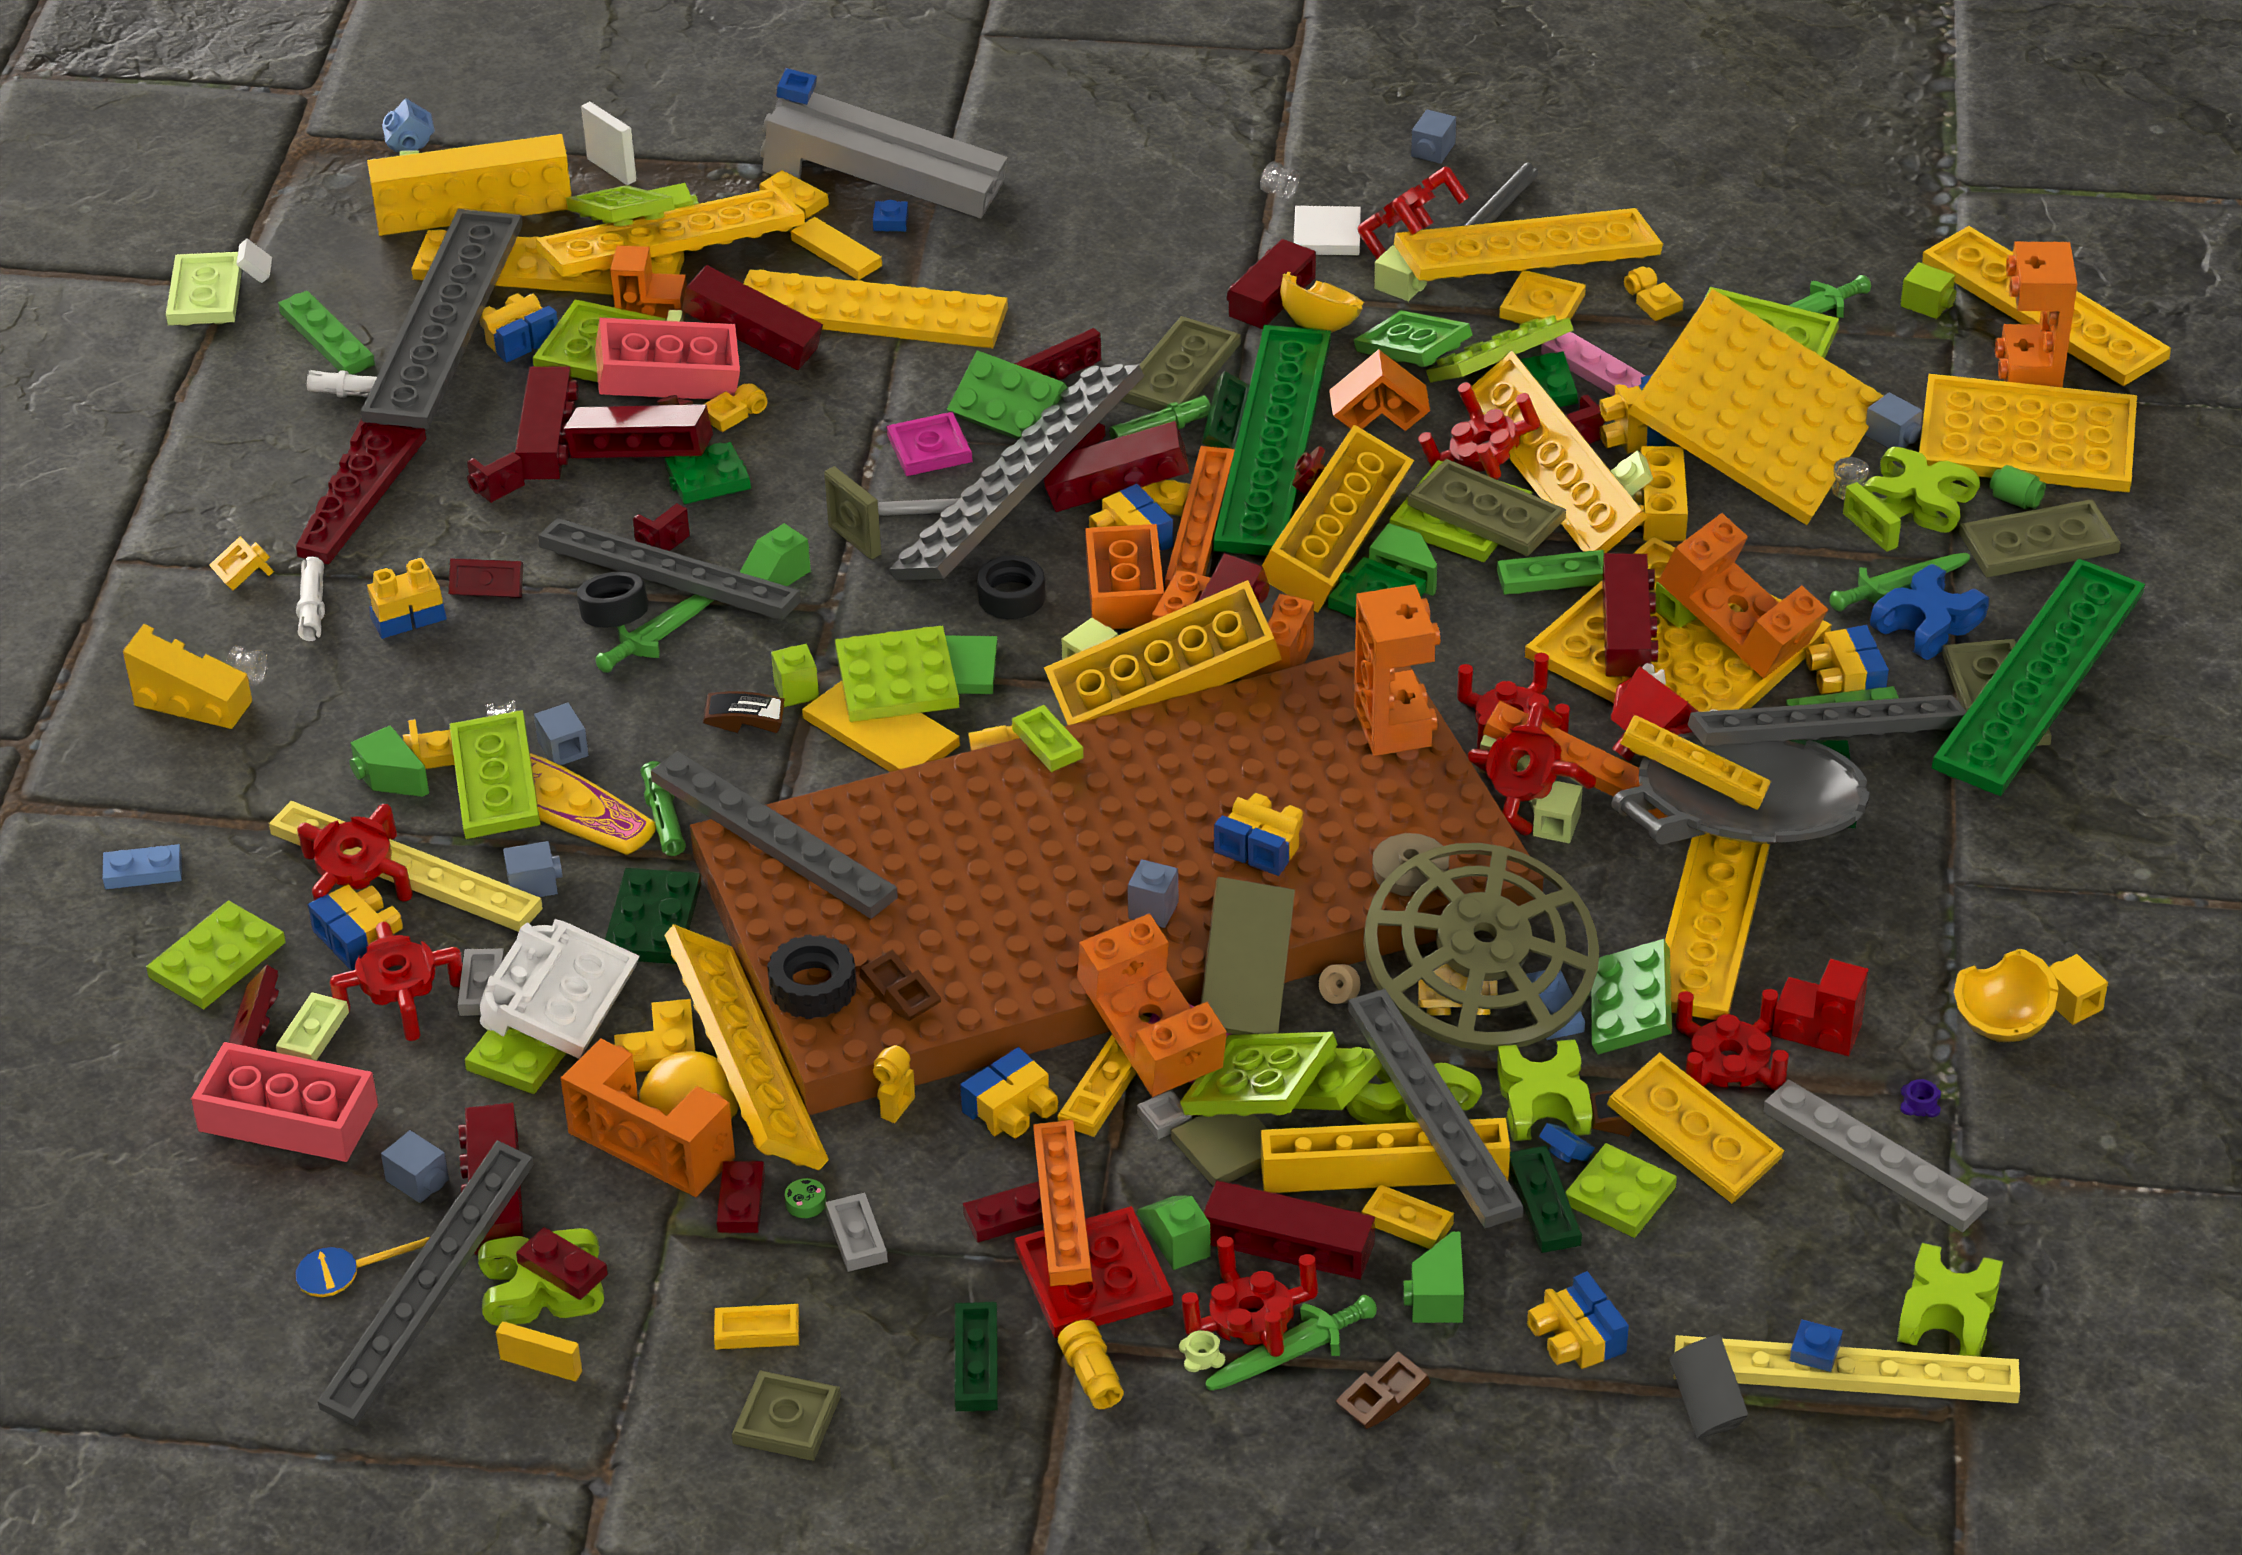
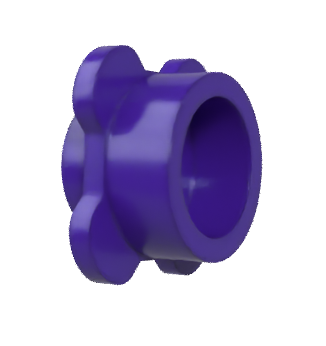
M1917 1079L1901 1088V1095L1904 1096V1102L1900 1105L1902 1113L1916 1116L1927 1115L1931 1118L1937 1117L1940 1114L1941 1107L1937 1105V1100L1941 1097V1091L1934 1083L1924 1079Z

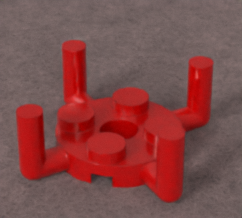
M1442 167L1421 181L1424 188L1419 184L1395 198L1383 207L1386 214L1380 210L1358 226L1357 231L1376 260L1386 250L1373 231L1383 224L1390 228L1401 220L1411 235L1427 228L1434 222L1423 205L1436 197L1432 191L1438 186L1445 183L1458 204L1469 198V195L1449 167Z
M1468 382L1462 383L1458 386V392L1467 409L1470 421L1460 422L1452 428L1451 433L1453 437L1450 441V449L1440 453L1430 432L1422 433L1418 440L1431 467L1438 460L1444 462L1448 459L1460 465L1472 467L1474 471H1486L1489 477L1498 480L1501 477L1499 465L1511 457L1509 451L1514 445L1517 449L1521 435L1540 427V419L1527 393H1521L1516 397V402L1524 420L1514 423L1500 409L1490 410L1483 415L1471 384Z
M1540 652L1535 654L1533 682L1528 688L1516 686L1511 681H1502L1496 684L1495 689L1486 692L1483 696L1472 692L1473 667L1469 664H1462L1458 667L1457 698L1459 702L1476 709L1475 716L1478 723L1477 749H1480L1481 741L1485 735L1483 734L1484 728L1499 701L1529 714L1531 706L1535 702H1541L1549 707V699L1542 694L1546 690L1548 683L1549 656L1546 653ZM1563 703L1557 704L1555 712L1562 717V723L1558 729L1568 733L1570 707Z
M1541 702L1532 704L1526 725H1519L1510 729L1512 732L1503 739L1499 737L1493 743L1490 751L1472 749L1468 753V760L1486 772L1492 780L1494 788L1506 797L1502 813L1511 827L1524 836L1532 832L1533 825L1518 814L1521 802L1546 797L1551 792L1552 785L1557 776L1570 777L1586 789H1591L1596 784V777L1578 764L1561 761V746L1548 733L1543 731L1541 726L1544 722L1553 729L1558 728L1562 723V717ZM1530 755L1528 767L1518 772L1517 763L1520 758Z
M379 805L369 818L351 817V821L341 824L337 820L328 824L323 829L306 822L298 826L297 832L303 856L306 859H314L317 871L322 875L312 888L314 900L327 895L335 884L343 886L349 884L352 889L356 890L366 888L371 880L378 877L381 873L393 877L397 897L400 901H409L412 898L413 893L407 868L400 863L390 860L392 849L389 839L393 840L397 837L390 805ZM361 848V851L355 855L343 854L346 849Z
M380 922L376 926L377 940L366 947L367 953L361 959L360 956L357 958L355 970L331 977L332 998L347 1001L350 1012L347 988L359 985L361 990L370 996L371 1001L376 1005H387L390 1002L398 1001L405 1038L408 1041H415L420 1038L421 1034L413 997L424 996L431 991L436 966L447 964L450 985L460 987L463 966L461 952L457 947L432 951L422 941L420 945L411 942L409 936L393 935L390 924ZM397 965L403 967L402 969L397 971L387 970L388 968Z
M1766 989L1763 991L1760 1018L1752 1025L1740 1021L1734 1015L1724 1014L1719 1016L1716 1021L1700 1026L1692 1021L1694 995L1688 991H1682L1678 994L1676 1028L1692 1039L1690 1053L1687 1056L1686 1074L1703 1087L1708 1083L1720 1087H1728V1082H1741V1087L1760 1081L1776 1091L1786 1082L1789 1054L1786 1051H1774L1771 1069L1768 1068L1771 1055V1040L1765 1034L1773 1028L1775 1007L1778 1002V992L1776 990ZM1734 1051L1737 1052L1739 1055L1731 1054L1725 1056L1721 1052Z
M1229 1236L1220 1237L1217 1240L1220 1275L1225 1283L1218 1284L1212 1289L1209 1306L1210 1315L1203 1318L1200 1316L1198 1295L1188 1292L1182 1296L1186 1334L1189 1336L1195 1331L1204 1330L1211 1333L1216 1332L1220 1337L1230 1341V1336L1243 1338V1344H1263L1271 1356H1281L1284 1352L1283 1334L1287 1331V1323L1290 1319L1293 1321L1294 1305L1312 1300L1318 1295L1315 1257L1305 1254L1299 1258L1301 1286L1288 1289L1285 1285L1276 1281L1274 1275L1267 1271H1258L1249 1277L1241 1278L1236 1270L1233 1239ZM1256 1308L1260 1310L1250 1313L1247 1309Z

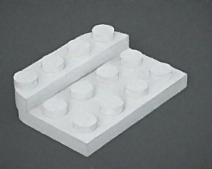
M555 919L552 926L538 925L532 927L529 923H526L519 930L515 943L493 976L490 975L480 1003V1023L485 1029L495 1031L503 1037L510 1027L580 1059L634 971L640 956L561 920Z

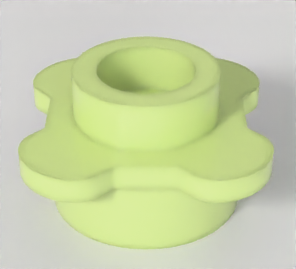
M1200 1330L1191 1333L1187 1338L1181 1340L1179 1350L1184 1353L1186 1358L1184 1361L1185 1369L1190 1372H1198L1210 1367H1222L1225 1363V1355L1219 1351V1337L1209 1331Z

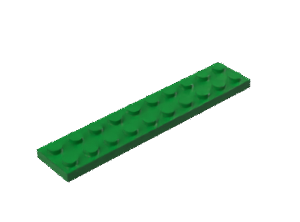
M1264 325L1214 536V551L1267 556L1292 518L1298 495V489L1292 486L1297 473L1294 466L1301 455L1307 452L1331 343V331Z
M2078 558L1933 758L1931 769L2001 797L2140 600L2145 584Z

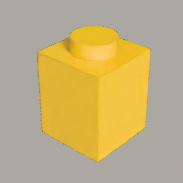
M2078 954L2063 961H2057L2049 967L2055 974L2059 988L2055 1009L2072 1025L2104 1009L2108 981Z

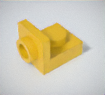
M241 536L209 565L232 591L258 567L268 576L274 572L266 563L270 556L257 542L250 546Z
M416 719L408 720L410 734H404L403 741L423 763L425 769L455 765L450 730L418 734Z

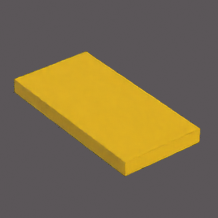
M842 681L802 709L803 719L889 772L942 759L960 746L959 735L922 713L850 722Z
M1660 1052L1617 1089L1607 1102L1610 1108L1731 1204L1780 1161L1785 1151Z

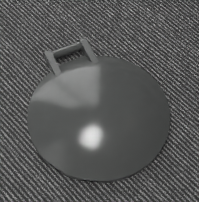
M1690 732L1679 734L1678 736L1771 781L1758 810L1738 804L1733 798L1646 756L1642 759L1639 768L1640 786L1619 791L1611 802L1612 808L1622 816L1628 815L1648 830L1649 836L1661 845L1704 834L1746 843L1778 844L1816 839L1849 827L1864 814L1868 806L1870 792L1866 788V777L1853 762L1837 751L1815 741L1808 740L1805 745L1787 740L1785 742H1754L1753 744H1721L1718 747L1704 746L1697 736ZM1657 808L1668 817L1657 819L1648 810Z

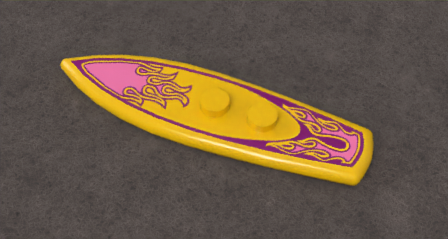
M530 753L540 821L625 855H629L644 846L657 830L655 821L573 771L546 758Z

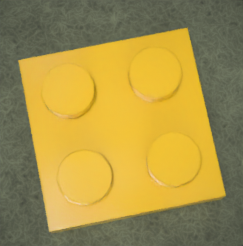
M1527 270L1522 271L1500 306L1499 318L1518 324L1536 318L1540 320L1555 315L1556 320L1570 318L1571 320L1585 297L1586 285Z

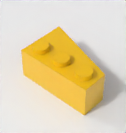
M143 624L123 650L134 706L233 729L252 703L248 675L207 654L203 658L184 650L185 643L177 639L170 643L152 634L154 628Z

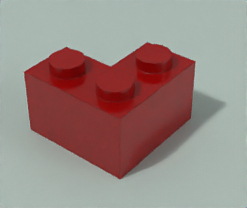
M1830 959L1819 985L1788 977L1775 1007L1772 1036L1849 1057L1862 1026L1869 969Z

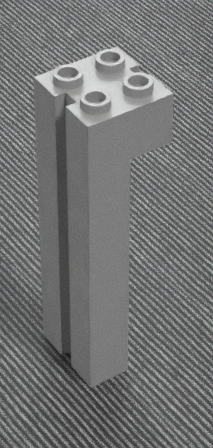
M814 92L807 105L782 98L778 99L774 112L772 114L768 113L764 120L763 132H766V139L760 150V157L764 158L762 171L772 175L783 170L800 179L802 161L808 160L978 218L983 217L1004 183L1008 158Z

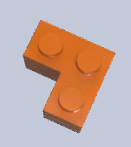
M616 246L610 269L615 308L666 319L669 310H682L687 287L686 275L653 274L650 247Z
M1379 349L1330 389L1333 416L1350 429L1353 425L1363 429L1380 414H1383L1404 431H1407L1430 412L1426 385Z

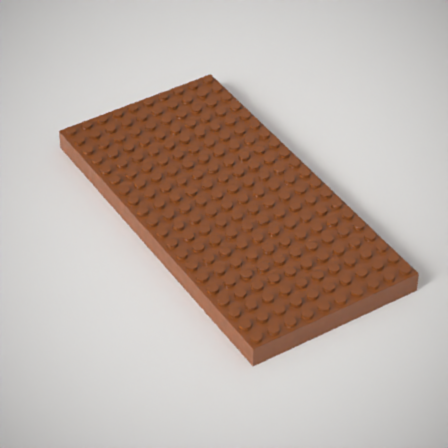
M1355 650L1064 726L1083 746L1084 758L1053 772L1019 738L767 804V807L897 887L898 898L872 919L716 821L709 819L690 824L693 858L809 1115L877 1097L881 1082L873 1074L874 1061L883 1049L893 1045L900 1046L908 1052L910 1056L909 1069H912L914 1072V1086L991 1065L1018 1047L1028 1055L1110 1032L1077 979L1079 942L1132 921V919H1128V883L1141 859L1178 868L1179 902L1166 927L1159 926L1169 942L1166 970L1186 1001L1195 1007L1201 1004L1215 884L1218 877L1295 889L1284 983L1322 973L1330 965H1350L1366 960L1363 944L1365 921L1372 899L1381 886L1374 878V871L1372 869L1373 852L1379 843L1387 838L1403 833L1422 834L1434 838L1443 846L1456 843H1483L1503 846L1525 853L1528 856L1530 855L1472 763L1468 760L1467 755L1428 693L1427 706L1428 708H1434L1438 725L1437 730L1432 731V746L1373 756L1354 708ZM1411 666L1394 668L1395 672L1412 670ZM1258 793L1268 797L1272 802V810L1281 813L1285 807L1291 805L1303 811V826L1299 832V848L1279 876L1248 865V860L1246 863H1242L1214 852V824L1222 815L1228 817L1232 813L1237 797L1248 800L1253 794ZM1481 854L1449 856V870L1464 866L1490 867L1491 856ZM1507 860L1506 871L1525 878L1543 892L1544 878L1542 875L1519 863ZM1468 876L1452 881L1464 894L1485 892L1488 877ZM1503 881L1500 896L1511 900L1517 906L1534 900L1523 889ZM1436 889L1424 899L1418 912L1441 915L1450 901L1439 889ZM1389 892L1381 910L1405 911L1415 892H1411V896H1401ZM1378 925L1377 936L1381 956L1404 950L1401 935L1402 926ZM1414 927L1417 946L1436 941V930ZM804 935H825L827 938L839 940L842 945L845 944L849 948L850 953H853L857 983L855 996L851 997V1002L847 1006L842 1007L841 1011L831 1013L823 1018L813 1017V1019H805V1017L799 1016L797 1018L791 1016L788 1012L784 1013L777 1004H774L769 989L768 962L771 961L770 956L773 951L776 952L778 946L789 942L792 938H801ZM892 949L912 973L919 970L942 998L941 1003L910 1021L893 1011L859 976L861 967ZM809 968L795 973L792 979L798 984L816 985L831 979L832 974L825 969ZM1145 1013L1143 1015L1151 1018L1153 1013Z

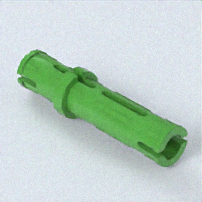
M1205 395L1180 404L1177 402L1167 405V408L1110 426L1111 440L1173 421H1176L1178 429H1182L1185 427V424L1208 417L1211 407L1210 402Z
M651 761L644 764L640 770L646 788L644 792L645 802L652 809L662 852H665L667 856H676L685 850L686 843L683 839L673 804L675 796L652 782L651 770L659 765L660 762Z

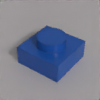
M786 68L777 86L776 97L807 105L816 87L817 76Z
M875 201L873 231H906L908 201Z
M1546 1123L1539 1135L1541 1139L1551 1145L1549 1148L1550 1153L1569 1163L1572 1158L1587 1162L1595 1147L1562 1126Z
M1801 1319L1791 1348L1790 1361L1831 1372L1842 1342L1843 1330Z

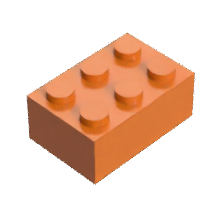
M1157 524L1085 528L1086 561L1092 618L1113 630L1137 628L1151 622L1152 613L1164 594Z

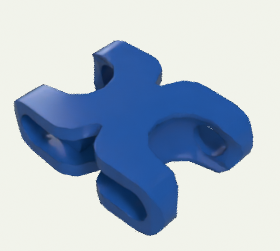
M1930 564L1913 575L1911 581L1912 589L1895 588L1876 602L1872 609L1870 626L1883 634H1888L1898 629H1908L1916 632L1913 652L1928 660L1942 652L1943 645H1948V634L1956 636L1965 635L1979 625L1987 615L1990 598L1976 589H1971L1962 594H1951L1944 591L1945 574L1947 571L1935 564Z

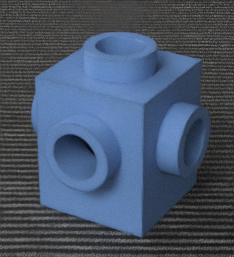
M407 98L394 111H390L385 116L382 124L385 142L395 152L424 148L435 131L431 113Z

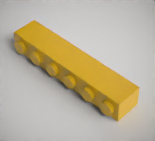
M1506 1118L1469 1119L1503 1175L1509 1181L1510 1142ZM1418 1122L1261 1130V1169L1263 1190L1266 1192L1281 1193L1378 1188L1380 1184L1386 1187L1456 1184Z

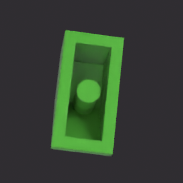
M783 523L756 541L740 572L788 586L811 572L808 539Z
M1388 523L1369 547V559L1425 579V593L1434 596L1437 586V563L1421 533Z
M391 725L350 742L353 758L349 762L352 772L358 780L363 779L373 791L421 797L429 794L425 766Z
M1172 1196L1137 1209L1139 1218L1173 1270L1210 1257V1222L1193 1196Z
M1451 1232L1412 1263L1411 1280L1403 1281L1404 1306H1412V1323H1463L1464 1285L1461 1232Z

